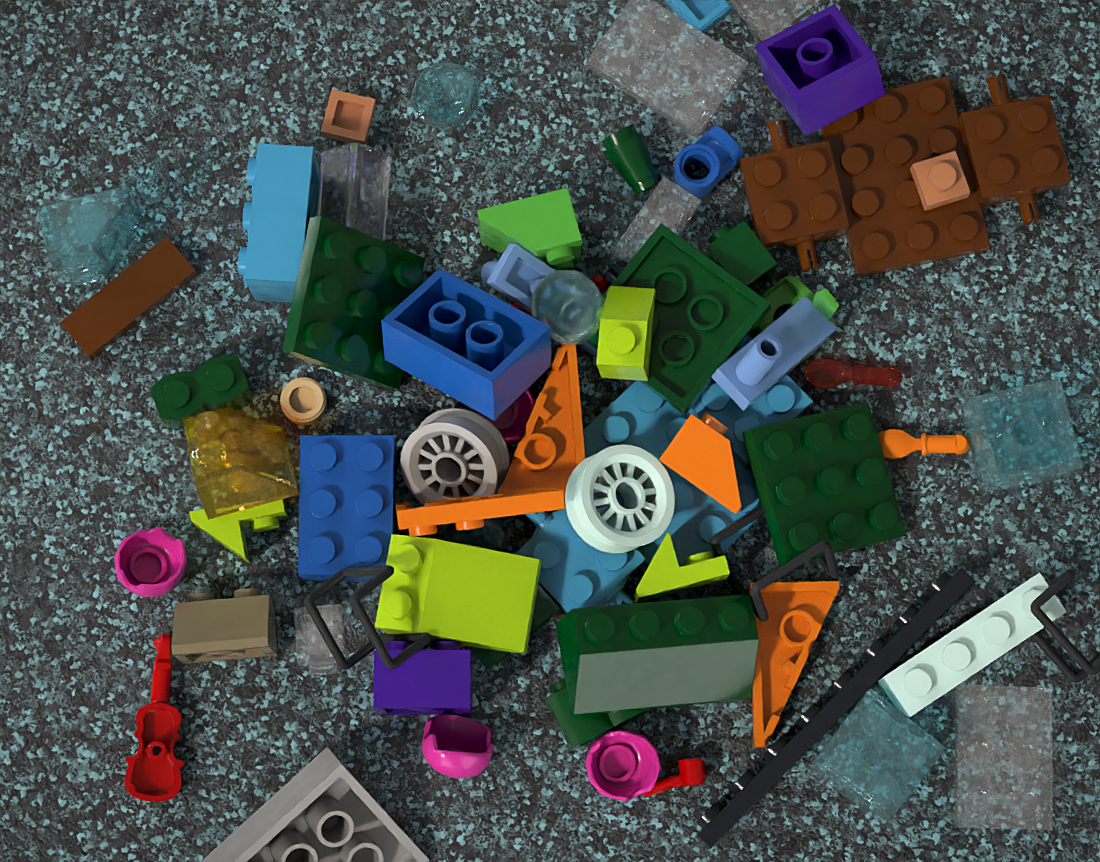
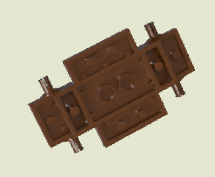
M999 74L997 78L994 75L986 79L993 103L983 109L963 112L958 118L948 76L884 89L885 95L820 128L823 142L804 146L791 145L786 120L780 119L777 124L776 120L767 124V128L769 129L773 149L765 154L741 158L739 161L755 235L765 248L778 245L796 246L802 272H809L810 267L812 271L821 267L815 242L846 236L856 279L986 252L991 246L981 207L1018 201L1023 226H1029L1031 223L1034 225L1042 221L1036 196L1048 189L1067 186L1071 181L1050 96L1046 95L1026 100L1010 99L1005 75ZM956 151L970 190V195L968 198L925 211L910 171L912 164Z

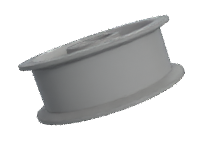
M445 408L429 415L420 424L418 429L408 437L402 448L400 464L407 487L415 498L424 505L427 501L441 498L492 495L496 493L507 475L510 458L505 440L489 420L467 409ZM450 458L456 460L460 467L455 465Z

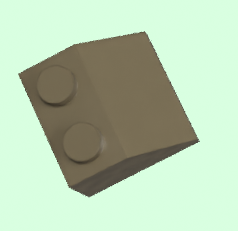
M259 588L235 590L234 598L215 600V593L187 595V602L175 603L172 655L184 664L278 656L274 600L270 595H262V589Z

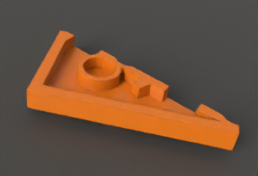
M566 336V339L563 340L561 347L555 355L542 392L539 393L526 424V430L517 445L512 463L497 494L512 496L528 494L531 491L563 489L565 499L568 479L576 466L585 459L575 336Z
M563 489L531 491L528 494L512 496L492 494L441 498L427 501L424 503V507L411 508L410 501L395 502L399 530L408 529L409 536L437 533V525L456 523V530H470L484 527V519L565 509Z
M839 581L773 582L760 590L769 618L766 622H762L754 614L759 643L752 688L753 748H766L790 693L809 656L813 643L821 630L830 606L840 588ZM754 583L748 584V592L750 595V589Z

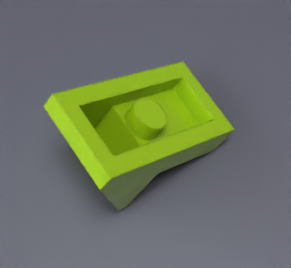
M282 494L189 512L192 523L198 529L248 563H250L244 527L251 526L252 532L269 531L280 527V520L289 519L286 500Z
M667 532L635 590L636 603L726 580L730 571L725 555L713 558L712 551L695 554L684 559L686 566L679 567L670 533Z

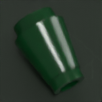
M633 124L602 140L606 149L603 153L629 187L632 188L635 195L659 183L643 132L638 133Z

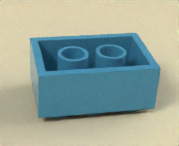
M258 143L256 158H249L247 185L252 186V202H245L243 208L242 225L243 230H248V247H240L238 273L243 275L244 286L249 287L254 300L292 303L310 217H316L318 211L321 172L313 147Z

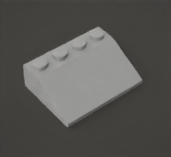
M326 747L201 862H428L429 859L336 755Z

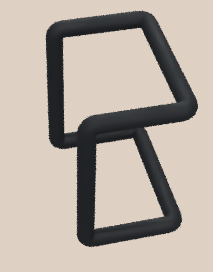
M762 505L711 538L710 545L715 558L724 555L720 545L721 541L764 515ZM821 541L752 585L750 592L753 610L760 621L766 622L769 618L760 590L822 551L825 557L817 558L818 563L831 577L839 575L832 546L828 541ZM730 571L726 579L738 595L749 594Z
M390 565L342 569L305 598V607L338 666L343 670L352 668L375 649L388 669H396L431 640V635L427 632L386 633L379 635L360 600L393 575L394 568ZM375 576L356 590L350 598L351 606L371 641L348 659H345L314 602L345 578ZM393 641L414 642L393 659L384 645L385 642Z
M1069 569L1048 584L1049 587L1031 603L1030 608L1032 614L1082 669L1075 673L1039 632L1030 637L1071 682L1079 683L1089 674L1096 675L1100 672V653L1089 662L1040 608L1075 577V571Z

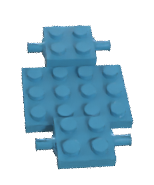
M749 336L736 353L753 339ZM786 374L743 411L713 380L688 413L683 415L640 381L636 380L583 430L585 459L610 446L625 444L640 447L659 460L688 417L693 414L698 419H701L706 412L728 428L723 436L732 443L742 509L736 515L661 462L669 474L673 485L675 507L669 526L653 542L625 553H606L595 549L577 534L569 520L565 506V509L553 512L551 515L547 511L525 514L537 528L532 538L515 554L542 561L538 584L566 613L574 608L598 607L606 605L608 602L611 605L635 604L622 589L626 581L644 564L647 567L649 566L667 532L670 533L679 567L686 566L685 558L712 551L710 540L716 533L762 505L754 475L746 468L750 465V460L742 432L750 428L798 418L813 401ZM616 491V499L618 503L624 508V499L622 495L618 491ZM758 519L721 541L720 545L723 553ZM681 592L674 593V595L677 597Z

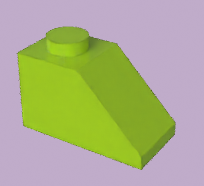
M609 286L600 319L596 360L601 378L648 381L656 289Z

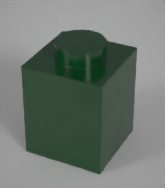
M742 221L734 228L730 224H726L709 237L710 245L707 246L705 256L750 289H754L774 274L777 262L745 221Z

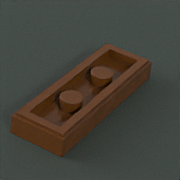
M165 237L60 323L92 360L196 276L197 272L169 238Z

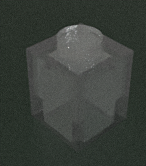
M341 604L316 606L345 659H348L344 608ZM306 607L294 608L297 664L301 669L309 668V675L312 676L338 673V664Z

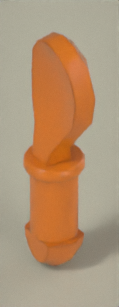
M889 429L878 433L884 458L888 459L903 458L912 452L921 450L922 456L930 453H956V455L966 453L971 446L970 439L962 433H956V435H927L922 433L921 438L918 439L903 430Z

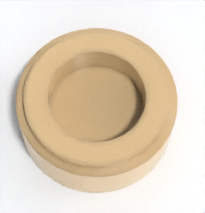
M307 377L293 379L283 388L280 404L285 416L291 422L298 425H310L320 420L327 409V397L323 387L317 381Z

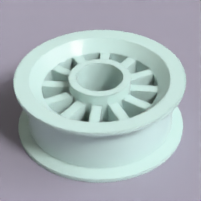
M620 444L603 449L599 453L587 457L576 466L566 486L565 505L573 528L586 543L606 553H625L653 542L664 533L674 513L675 495L669 474L656 457L640 447ZM616 491H618L624 499V508L618 503L616 499Z

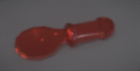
M831 359L813 360L805 369L806 379L812 385L823 389L835 388L848 380L853 381L854 386L865 384L894 388L903 379L902 373L894 367L861 366L859 363H856L854 367H849Z

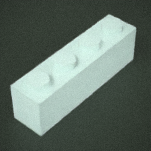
M1040 572L878 680L904 720L1044 628L1040 621L1032 614L1030 608L1031 603L1049 587ZM1056 595L1040 607L1052 622L1067 612Z

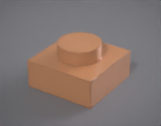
M332 89L321 128L322 137L366 147L377 105L376 99Z
M956 151L914 163L910 168L925 211L968 198L970 195V190Z

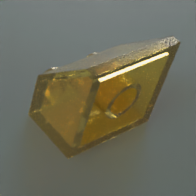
M230 407L203 412L183 420L193 479L208 520L299 495L284 428Z

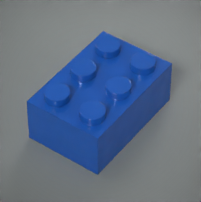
M439 268L381 321L384 358L386 361L494 421L551 366V326L442 268Z
M300 435L298 575L303 582H326L345 568L386 565L391 534H396L397 444L394 435ZM375 576L348 577L341 582H368Z

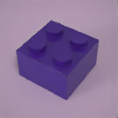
M835 4L755 45L765 82L805 136L885 95L876 56Z
M385 642V647L393 659L413 642ZM433 642V650H419L396 669H388L378 652L374 650L373 708L379 715H473V657L471 650H463L461 642Z

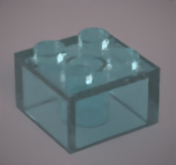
M1060 378L969 397L960 408L967 436L971 442L970 448L983 496L1070 478L1083 468Z
M870 688L858 699L807 766L876 822L883 825L889 823L946 747Z

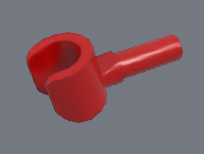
M700 758L678 760L679 775L656 781L654 788L650 792L643 793L644 797L646 798L672 788L700 785L705 780L704 761Z

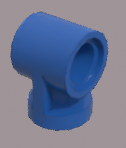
M713 125L693 145H688L677 155L672 177L675 189L687 199L698 200L707 197L715 189L716 184L739 164L741 158H744L741 148L725 130L717 125ZM697 164L704 167L708 175L704 179L694 180L686 175L684 169L689 165Z

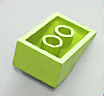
M391 534L386 565L392 566L394 573L382 583L375 622L376 628L387 634L427 632L431 635L430 642L456 641L461 642L462 646L527 654L542 565L540 559L439 539Z

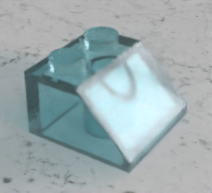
M128 185L37 208L48 260L64 282H72L73 285L93 283L99 279L100 274L110 272L144 219L142 210Z

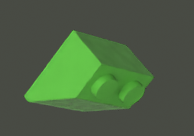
M568 188L477 210L481 242L493 250L503 254L509 243L518 244L561 275L572 271L574 264L581 263L582 238Z

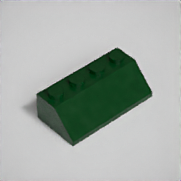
M750 594L574 608L556 624L571 717L740 701L751 698L759 637Z

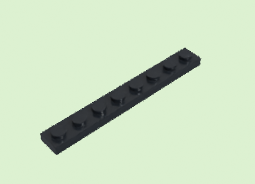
M963 568L952 577L944 571L926 589L932 596L920 610L912 604L894 622L900 630L888 642L880 636L861 655L867 663L855 675L847 669L828 688L834 696L822 708L814 702L796 720V723L802 729L790 741L782 735L763 754L768 763L756 775L748 769L729 788L735 796L723 808L715 802L696 821L702 830L695 838L707 850L711 849L932 626L975 580Z

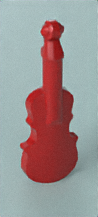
M162 634L153 642L158 652L153 664L150 703L142 706L136 713L137 730L134 732V736L138 739V750L134 756L125 758V761L128 763L124 779L126 791L134 798L143 801L162 802L170 800L178 794L181 788L180 769L184 762L175 758L173 747L174 743L180 739L178 729L182 719L180 712L169 704L172 676V637L170 634Z

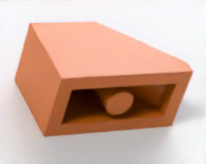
M706 412L701 419L691 414L659 460L737 515L742 509V501L732 443L723 436L728 428Z

